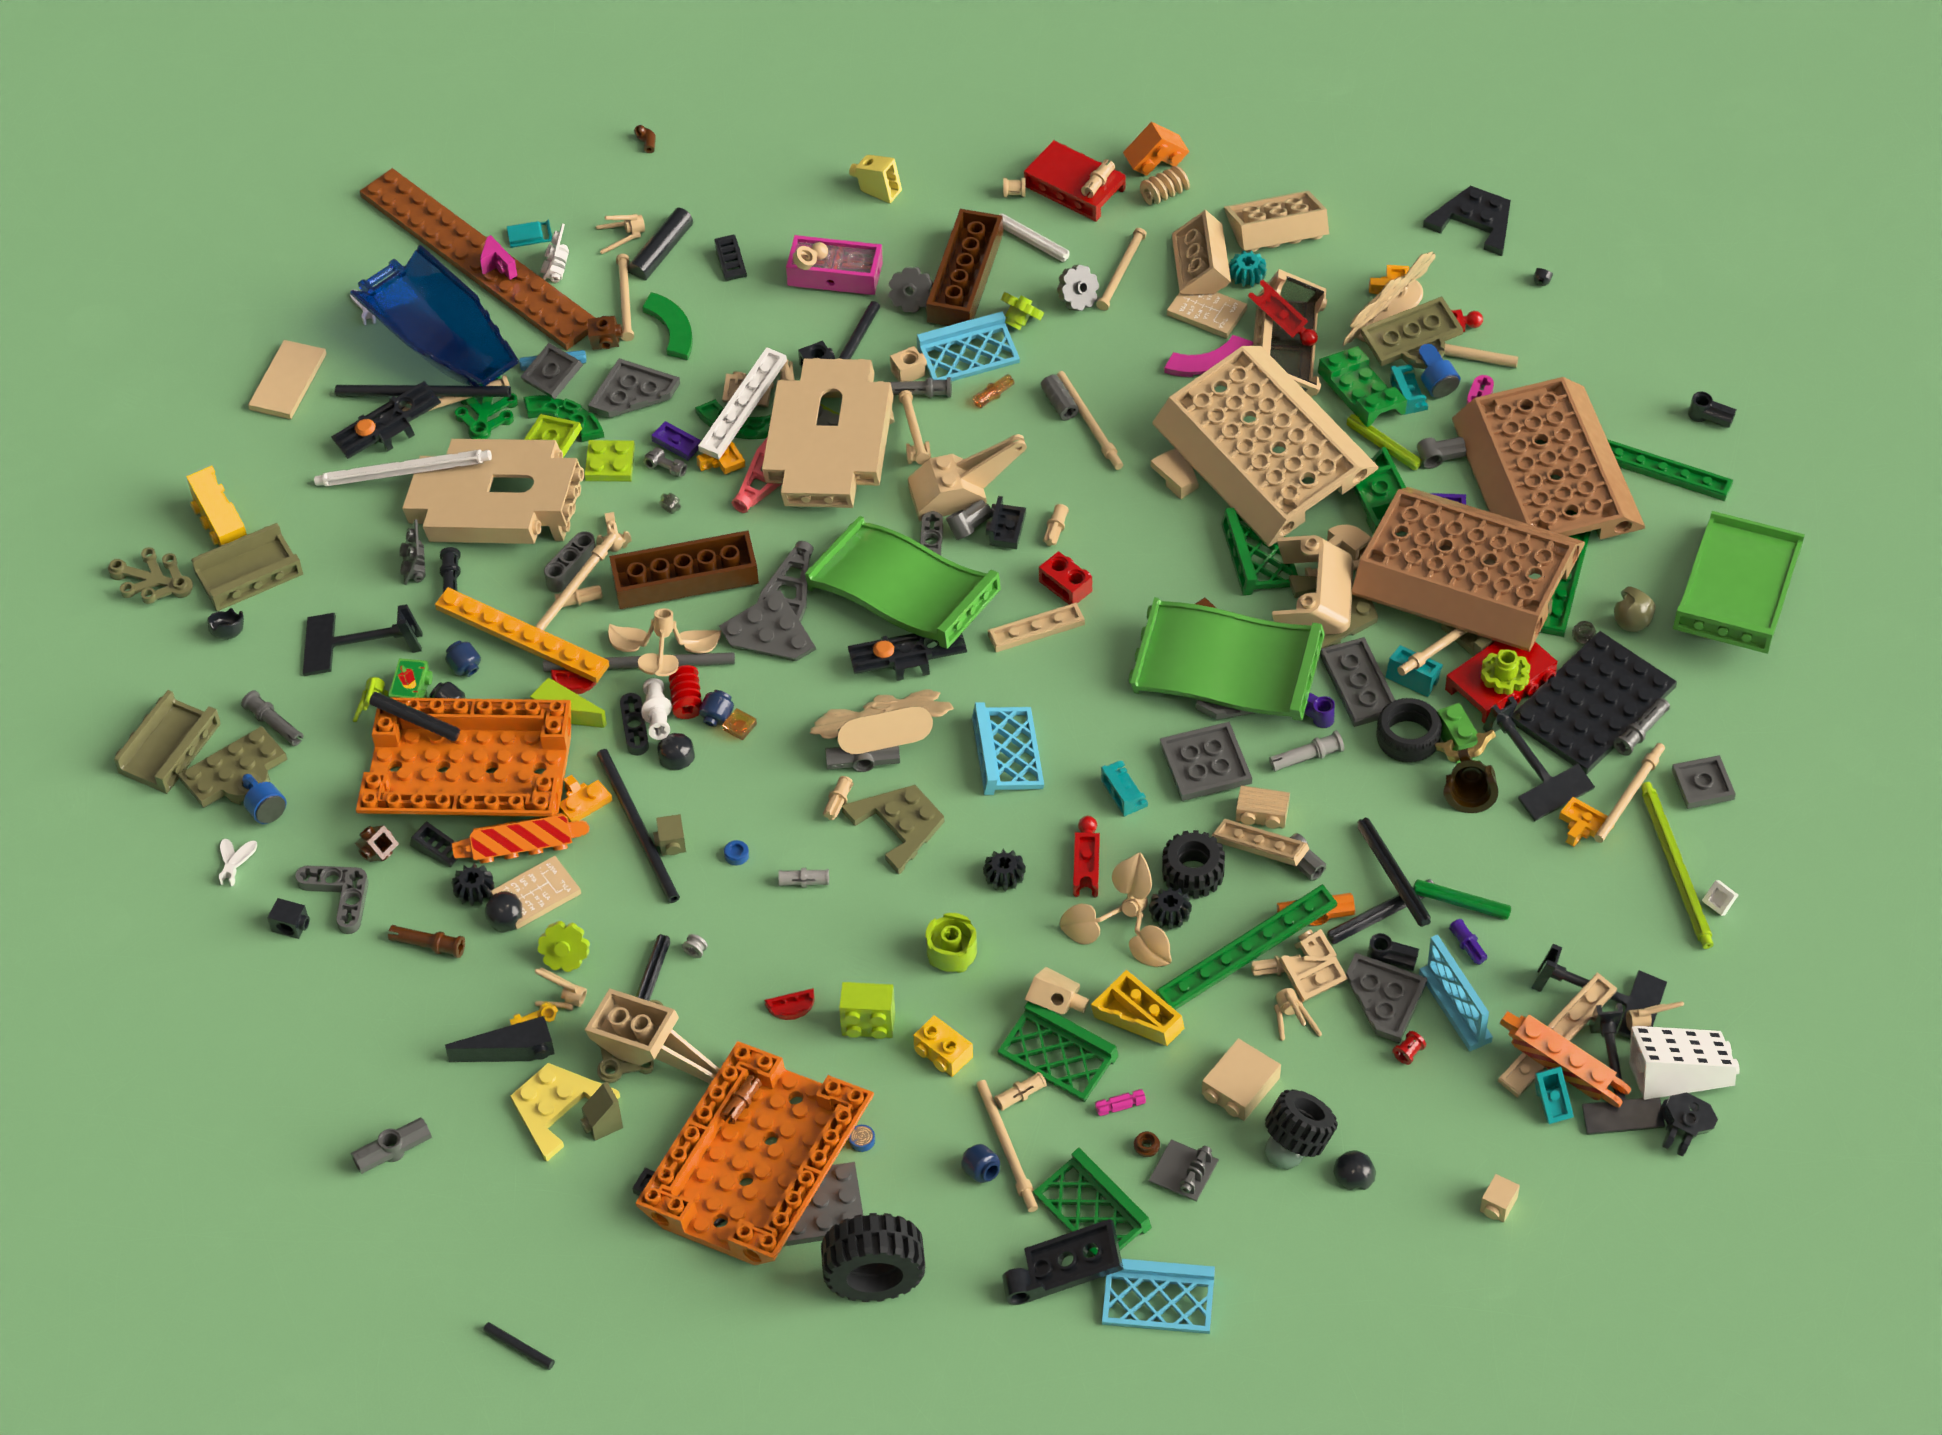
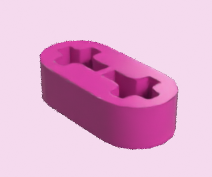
M1480 375L1474 379L1467 397V404L1476 397L1493 394L1494 381L1490 376ZM1482 385H1485L1484 390H1480Z

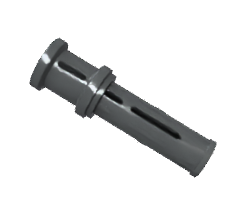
M928 377L926 381L890 382L893 395H899L900 392L908 390L912 395H926L928 398L937 395H947L948 398L952 397L951 377L941 380H933L932 377Z
M252 690L244 696L241 706L255 714V718L258 721H265L290 742L292 746H297L302 741L301 739H303L304 735L274 711L273 704L265 702L260 697L259 692Z
M1658 698L1637 722L1629 724L1622 736H1617L1614 739L1615 749L1620 754L1629 756L1633 752L1634 747L1645 740L1646 732L1670 709L1668 701L1664 698Z

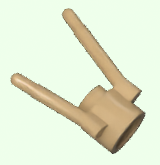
M642 215L605 216V220L624 221L597 225V230L624 226L626 233H631V235L602 249L600 253L604 254L632 239L640 238V233L645 232Z
M542 967L534 970L536 974L564 987L561 999H564L565 1002L550 1003L555 1004L557 1008H565L571 1011L574 1006H582L587 994L586 988L575 985ZM536 1001L535 1005L541 1006V1003L545 1001Z
M1285 988L1276 994L1278 1004L1274 1006L1277 1014L1281 1041L1285 1040L1282 1013L1286 1015L1296 1014L1302 1026L1306 1025V1019L1317 1036H1322V1032L1303 1006L1301 999L1297 998L1294 989Z
M1680 1001L1666 1005H1655L1644 1009L1628 1010L1626 1012L1627 1027L1631 1031L1633 1026H1651V1014L1681 1007L1684 1005V1002Z

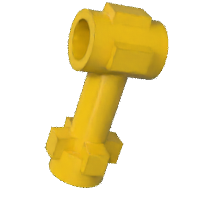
M545 1001L541 1003L539 1010L523 1017L518 1013L509 1020L511 1025L544 1016L546 1021L551 1022L554 1021L558 1010L555 1004Z

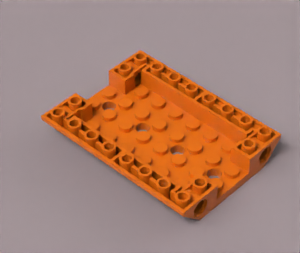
M392 698L458 727L460 735L456 741L449 740L377 708L372 730L375 748L370 772L363 773L356 813L550 817L559 813L564 784L563 779L565 778L571 741V700ZM393 767H401L398 771H390ZM443 767L449 768L446 772H438ZM490 768L497 769L494 773L486 772ZM538 769H545L541 774L534 773Z
M737 1041L635 1204L664 1230L752 1265L775 1261L873 1098L874 1092L827 1075L824 1082L820 1083L786 1070L782 1057ZM748 1075L755 1076L752 1082L754 1083L756 1078H758L762 1085L752 1097L750 1106L742 1111L735 1124L728 1123L731 1118L730 1116L725 1122L721 1117V1113L732 1100V1094L740 1089ZM795 1097H801L803 1099L800 1103L797 1104L790 1103V1100ZM775 1137L778 1139L774 1144H765L768 1138ZM745 1178L753 1180L749 1185H740V1182ZM719 1218L728 1221L725 1226H714L715 1220Z

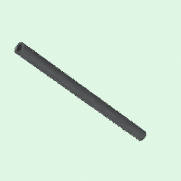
M735 652L674 655L678 659V666L735 664ZM640 656L603 657L609 660L610 666L608 669L639 668L638 659ZM543 660L544 672L567 670L550 661Z

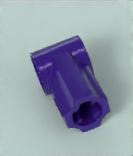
M1309 693L1304 714L1311 717L1317 727L1328 728L1334 723L1335 703L1330 697H1318Z

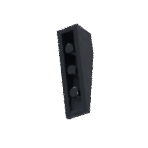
M544 1016L445 1044L449 1062L533 1061L545 1059L555 1054Z

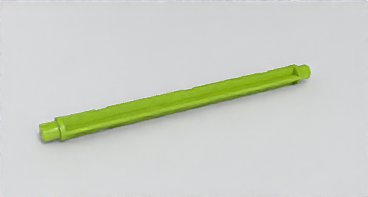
M1644 782L1641 785L1642 797L1686 911L1690 916L1696 937L1701 942L1703 949H1709L1714 945L1712 933L1702 912V907L1686 866L1683 863V858L1667 817L1663 812L1657 791L1653 788L1651 782Z

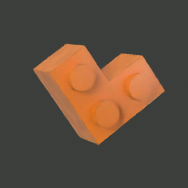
M1150 122L1123 151L1132 169L1146 176L1161 161L1177 166L1189 153L1179 134L1153 122Z

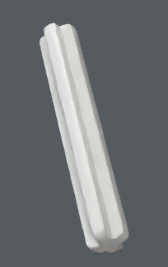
M1000 214L1003 216V229L1061 262H1065L1069 258V250L1005 214Z

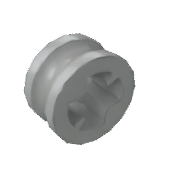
M689 934L687 941L682 945L683 950L694 958H701L703 951L708 947L707 942L695 934Z

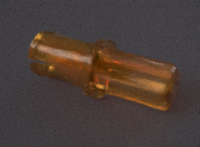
M1007 374L994 384H987L984 390L973 396L975 405L981 409L992 400L999 399L1002 392L1014 385L1013 378Z

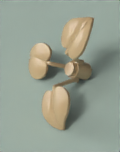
M660 608L654 612V619L651 620L648 632L637 628L618 627L609 624L608 629L611 645L623 652H635L640 646L645 647L654 630L656 635L660 637L659 654L648 653L640 656L638 667L644 673L657 676H669L678 669L679 662L676 656L663 655L664 638L668 637L672 631L678 644L684 645L685 650L692 653L712 651L721 636V630H692L679 634L676 621H673V612L666 608Z
M1141 852L1120 862L1112 872V881L1115 888L1120 893L1127 894V898L1123 901L1122 905L1096 918L1095 909L1091 905L1076 904L1066 910L1060 919L1061 930L1073 941L1079 944H1091L1100 935L1098 923L1123 911L1129 917H1137L1135 933L1137 935L1129 941L1132 955L1139 962L1154 967L1166 966L1172 962L1169 939L1161 928L1148 925L1140 931L1141 920L1144 917L1142 911L1147 907L1148 900L1146 897L1152 888L1150 870Z

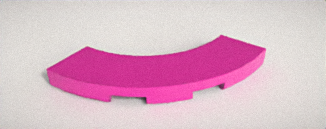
M1232 335L1223 346L1208 353L1185 355L1173 352L1164 367V373L1181 377H1193V375L1203 374L1241 346H1253L1254 341Z

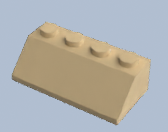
M1204 210L1172 233L1179 292L1182 294H1215L1231 282L1223 225L1208 211Z

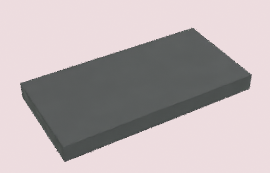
M1365 637L1321 649L1320 657L1353 726L1356 727L1378 721L1382 709L1394 701L1395 698Z

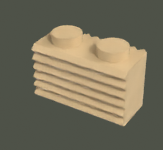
M1241 785L1236 808V821H1241L1246 825L1255 823L1262 826L1266 825L1272 829L1285 828L1290 792Z

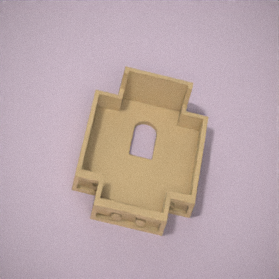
M840 358L804 359L800 381H777L762 471L766 483H782L781 495L784 506L853 508L857 485L880 486L893 403V392L890 382H873L874 370L871 360ZM821 398H842L838 426L816 425Z
M451 439L447 454L490 450L492 459L490 461H483L481 464L414 473L402 508L408 523L413 524L414 520L417 519L418 524H423V529L429 542L535 544L537 535L541 532V526L550 527L555 541H564L566 532L570 530V519L576 510V499L581 494L580 481H583L584 470L580 467L577 458H563V452L559 449L556 440ZM420 456L419 459H420V458H427V457H434V456ZM494 477L530 478L534 481L533 486L528 491L522 493L489 492Z

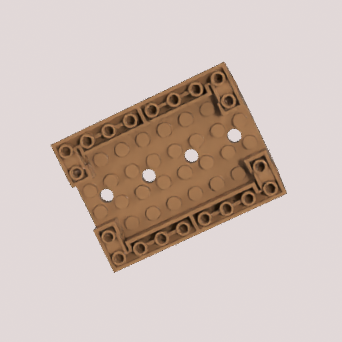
M1565 377L1476 397L1452 417L1458 437H1463L1465 441L1466 457L1489 512L1565 536L1596 530L1600 540L1645 529V524L1584 386ZM1528 405L1532 408L1529 410H1524L1521 408V406ZM1536 440H1543V441H1545V442H1547V443H1545V444H1543V445H1539V444L1535 443V441H1536ZM1558 475L1562 478L1559 480H1553L1550 478V476ZM1568 510H1572L1577 514L1570 516L1567 515L1565 512Z
M1406 487L1398 489L1360 558L1352 587V595L1530 652L1548 617V603L1561 578L1567 580L1585 542ZM1401 531L1407 533L1403 537L1396 536L1395 534ZM1444 545H1448L1451 547V549L1447 551H1443L1439 548L1443 547ZM1492 559L1495 560L1496 563L1492 565H1487L1484 563V561ZM1537 573L1541 577L1538 579H1531L1529 575Z

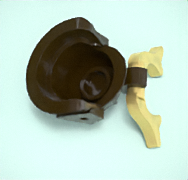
M1494 730L1486 733H1477L1478 743L1471 748L1454 751L1455 745L1453 740L1435 744L1437 751L1444 752L1449 761H1461L1453 767L1450 775H1446V785L1443 790L1447 803L1460 812H1483L1492 807L1498 798L1499 791L1495 770L1492 765L1486 766L1480 760H1472V757L1481 755L1488 742L1496 737Z

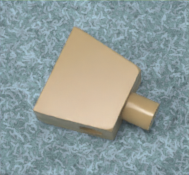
M1045 967L1034 976L1025 998L1029 1002L1063 1015L1071 1008L1084 1013L1090 999L1078 994L1080 989L1079 983L1048 967Z

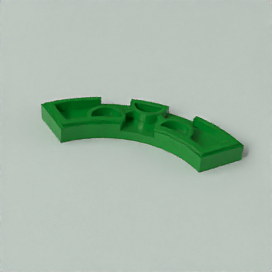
M650 292L642 307L643 313L655 317L662 324L666 325L670 336L666 349L667 355L688 360L692 350L693 338L687 316L673 301L657 293Z
M548 395L523 397L528 419L538 418L540 414L576 421L580 422L582 427L579 433L582 442L605 438L598 419L592 413L582 408V405L567 398L565 400L553 399Z
M714 399L695 407V412L705 424L712 427L724 407ZM771 415L748 417L735 438L766 439L769 432Z

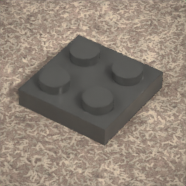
M548 343L521 375V378L527 384L556 399L583 364L575 357Z
M1720 755L1672 765L1673 775L1687 809L1735 800L1736 793Z

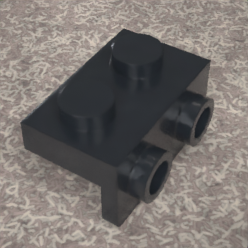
M998 496L996 504H992L990 517H992V521H988L986 525L989 545L1017 549L1026 517V508L1004 505L1003 496Z

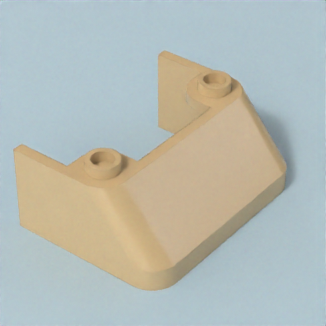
M1316 535L1277 538L1284 564L1318 562L1316 593L1302 595L1297 600L1296 610L1272 611L1274 622L1297 625H1312L1313 622L1322 624L1325 634L1345 632L1350 627L1354 563L1350 553Z

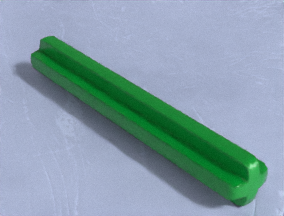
M1417 879L1413 886L1417 895L1507 920L1511 913L1510 905Z

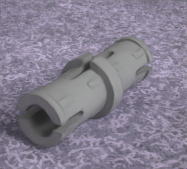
M801 868V870H779V886L801 885L802 888H807V885H829V869L807 870V868Z

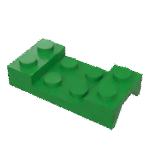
M1358 346L1320 358L1318 374L1366 427L1371 426L1378 415L1383 412L1396 409L1401 415L1405 414L1407 399L1396 387L1389 388L1369 367V357Z
M1382 447L1371 458L1378 466V470L1353 487L1367 514L1366 521L1373 535L1398 489L1406 488L1386 447Z

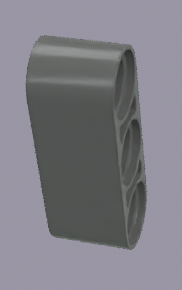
M582 531L576 534L545 566L546 585L551 592L559 593L564 591L592 556L591 552L596 547L595 538L592 533Z

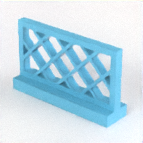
M1003 311L917 334V349L919 353H923L927 361L926 367L933 380L951 377V380L955 381L1020 363L1019 355L1005 324ZM1003 332L1004 339L1002 342L992 339L991 336L994 333ZM976 338L984 341L980 348L969 343L972 339ZM987 343L998 347L995 354L984 350ZM957 344L962 346L963 348L961 349L960 353L957 354L953 351L948 350L951 345ZM966 349L977 353L973 360L962 356ZM1004 349L1011 352L1012 357L1004 359L998 355ZM936 350L941 352L938 360L929 357L927 352ZM945 354L956 359L952 366L941 362ZM980 355L991 359L990 363L986 365L980 364L977 361ZM959 361L970 365L964 371L957 369L956 366ZM938 367L949 371L946 376L938 378L935 373Z
M975 702L972 723L984 795H994L995 790L1043 789L1044 780L1031 707L986 708L985 702ZM1015 715H1026L1027 721L1024 724H1020L1013 717ZM990 716H999L1003 721L997 725L990 720ZM1007 723L1017 729L1013 734L1003 729ZM1021 732L1030 738L1026 744L1016 738ZM997 733L1007 739L1002 745L993 739ZM1011 742L1020 748L1016 754L1006 748ZM1000 752L1010 758L1005 764L996 758ZM1024 752L1033 757L1029 764L1020 758ZM1013 762L1024 768L1019 774L1009 767ZM1029 771L1036 776L1037 781H1028L1023 776ZM1006 772L1014 779L1011 781H1000V775Z
M1438 934L1431 937L1428 964L1419 969V975L1427 978L1426 986L1469 1052L1491 1043L1493 1036L1487 1029L1489 1011Z
M1122 1259L1124 1270L1106 1276L1102 1325L1210 1334L1215 1277L1214 1266ZM1112 1279L1124 1280L1129 1287L1117 1295L1111 1288ZM1142 1282H1150L1155 1287V1290L1147 1297H1144L1136 1288ZM1169 1284H1177L1183 1291L1173 1300L1163 1291ZM1196 1286L1208 1287L1207 1296L1200 1302L1190 1293ZM1133 1291L1141 1301L1132 1309H1129L1121 1299ZM1160 1293L1168 1304L1157 1312L1148 1301ZM1110 1294L1114 1297V1299L1111 1302ZM1186 1295L1195 1306L1183 1314L1175 1303ZM1117 1302L1127 1312L1120 1318L1108 1317L1109 1309ZM1207 1302L1205 1310L1202 1306ZM1144 1304L1153 1313V1316L1146 1321L1139 1320L1134 1314ZM1170 1307L1180 1316L1174 1323H1167L1160 1316ZM1199 1309L1206 1317L1205 1326L1193 1325L1188 1317Z

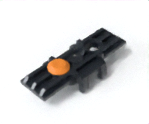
M423 381L400 396L391 397L389 402L366 416L364 414L359 416L358 421L331 436V438L347 459L377 441L383 443L388 452L393 449L392 437L402 431L406 433L408 438L413 437L415 434L409 422L439 405L441 401L428 384ZM407 404L411 405L408 411H402Z
M911 633L890 638L883 636L881 640L848 646L854 674L893 667L896 673V680L899 681L904 680V671L907 668L920 666L922 676L930 675L928 660L967 653V648L962 633L948 649L939 646L937 640ZM932 642L937 643V645L933 648L927 647V645Z

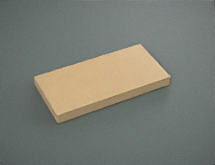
M284 340L248 404L249 410L292 419L326 356V349Z

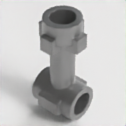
M658 447L649 451L643 460L645 466L649 469H654L657 465L669 469L670 474L682 477L687 470V465L683 461L677 459L671 461L665 458L664 451Z

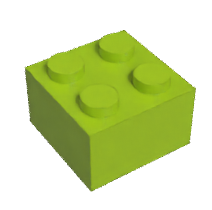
M842 982L839 1005L842 1036L852 1038L860 1036L874 1037L876 1039L893 1038L895 1021L893 984Z

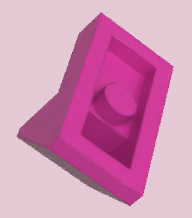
M491 235L488 236L480 258L482 273L486 274L497 268L501 274L504 273L511 280L517 276L515 260Z

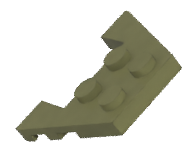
M1289 576L1294 598L1301 597L1307 593H1316L1317 577ZM1352 595L1350 627L1343 633L1325 634L1321 649L1330 645H1337L1341 642V639L1350 634L1353 636L1377 623L1378 615L1373 602Z
M916 785L842 806V812L854 826L877 814L903 842L885 854V860L898 874L903 872L909 860L914 859L920 847L927 843L945 822L944 815Z

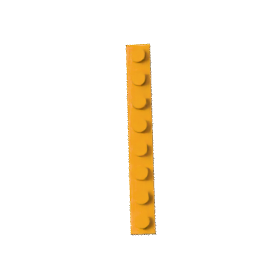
M447 587L435 603L436 610L595 683L600 680L610 666L609 660L449 587Z

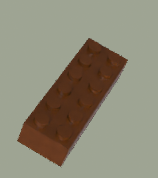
M960 208L926 303L928 323L950 326L975 318L1003 237L1002 215Z
M749 530L609 556L619 609L759 584L757 563Z

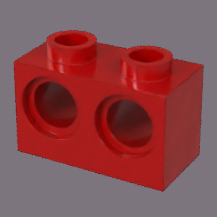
M1059 551L1039 566V582L1069 605L1079 603L1092 592L1091 574L1086 569L1080 568L1070 557L1063 555Z

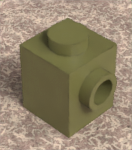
M681 814L657 817L658 831L653 832L655 847L660 846L661 855H677L686 852Z

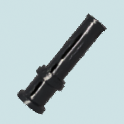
M447 547L440 551L442 566L439 573L443 577V593L447 587L457 591V578L461 573V568L458 566L461 552L457 548Z

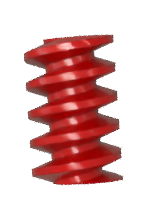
M691 665L679 666L677 671L669 675L668 678L672 698V711L680 719H691L699 716V708L702 704L699 672L696 667Z

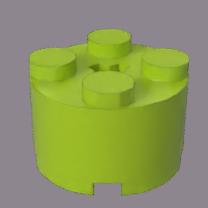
M946 913L937 920L934 918L928 924L926 929V950L929 963L940 970L947 972L956 971L958 973L966 971L968 966L972 964L977 955V937L975 927L966 916L959 913Z

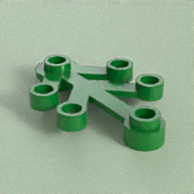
M496 369L486 370L482 376L484 384L501 379L500 372ZM511 393V397H504L492 404L493 397H483L482 404L474 397L460 401L461 404L469 405L479 417L478 420H474L469 415L466 407H458L455 410L456 420L464 422L469 427L468 434L471 439H488L491 435V430L501 424L510 425L514 422L513 413L510 410H503L498 417L488 421V417L505 407H516L518 405L517 395Z

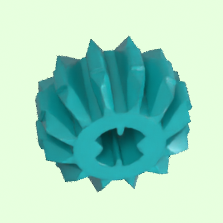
M1242 251L1241 255L1235 254L1229 263L1230 278L1234 279L1235 284L1242 283L1243 287L1250 285L1253 288L1255 283L1260 284V281L1266 276V262L1260 253L1254 255L1253 251L1250 253Z

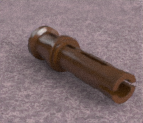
M391 925L389 929L391 932L398 933V935L388 934L390 941L431 948L435 954L443 952L453 954L455 958H460L465 949V937L463 936L451 937L441 931L431 934L396 925Z

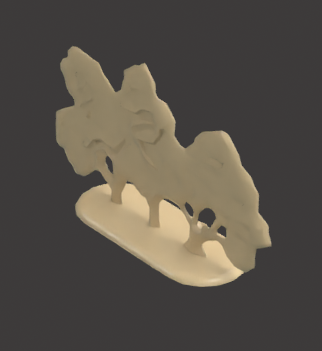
M1433 251L1421 254L1405 276L1390 280L1382 291L1355 315L1350 324L1352 330L1345 337L1343 346L1356 338L1366 342L1361 335L1362 327L1416 307L1423 298V289L1416 279L1423 276L1430 264L1435 260L1436 255L1435 253L1433 254Z
M931 689L911 693L904 699H896L892 695H877L873 702H868L864 705V711L861 712L847 709H830L823 717L814 722L815 727L810 729V734L821 735L824 739L838 737V743L845 752L861 754L920 741L930 733L933 726L932 717H941L954 708L950 702L934 701L941 693Z

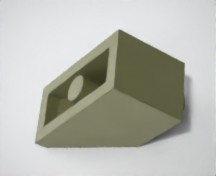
M607 1081L597 1089L582 1107L584 1117L580 1119L582 1127L586 1134L591 1133L595 1141L623 1128L618 1099Z

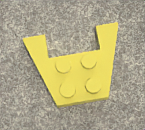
M547 1063L510 1095L516 1110L530 1131L535 1144L540 1149L546 1162L564 1147L563 1141L548 1128L583 1097L590 1099L602 1085L599 1082ZM611 1088L616 1098L619 1099V1091L614 1088Z

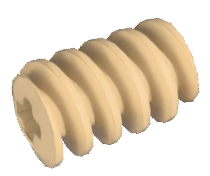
M1173 166L1170 170H1164L1163 173H1158L1156 176L1149 177L1148 180H1143L1140 183L1141 194L1148 205H1152V200L1154 203L1160 204L1161 199L1163 201L1168 199V195L1174 197L1175 191L1181 194L1183 189H1190L1186 173L1178 166Z

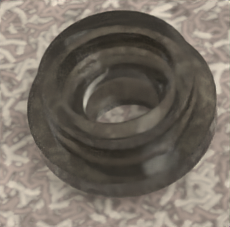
M663 493L661 495L659 505L664 510L674 514L681 509L680 499L672 493L668 495Z
M1588 621L1577 623L1572 630L1574 640L1582 644H1586L1596 635L1594 625Z

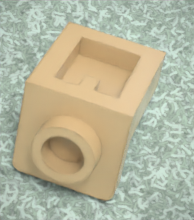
M1311 929L1298 936L1300 941L1294 944L1296 949H1302L1305 956L1322 958L1324 956L1337 955L1321 929L1314 933Z

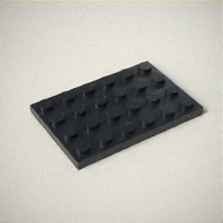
M1599 631L1556 672V676H1552L1513 713L1511 719L1517 728L1573 766L1579 764L1587 775L1615 748L1614 739L1617 736H1622L1625 728L1629 724L1637 722L1658 698L1665 699L1676 688L1677 681Z

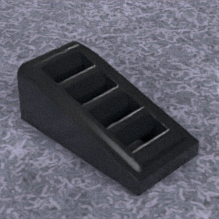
M736 235L715 238V251L725 281L747 277ZM739 267L738 269L729 270V271L727 270V269Z
M427 821L411 837V847L450 868L459 859L454 858V855L450 858L446 856L452 849V843L456 841ZM428 836L430 839L427 842L424 841V839ZM434 841H437L438 844L435 847L431 846ZM443 845L446 846L442 853L438 851Z

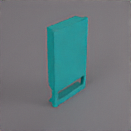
M549 219L545 222L536 221L507 226L510 248L550 242L552 240ZM541 225H547L549 239L543 238Z

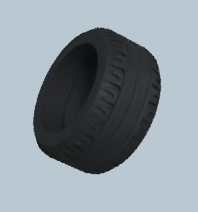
M1416 698L1394 700L1387 704L1379 714L1376 731L1377 741L1382 751L1389 757L1391 756L1395 760L1407 763L1419 762L1420 760L1427 759L1436 751L1435 744L1440 743L1442 722L1436 709L1423 700ZM1410 721L1420 724L1428 733L1420 738L1406 739L1396 735L1390 728L1399 722Z

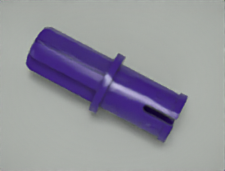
M1462 919L1452 922L1449 929L1458 939L1459 947L1462 950H1466L1474 963L1480 965L1486 961L1487 954L1477 942L1478 937L1469 931Z

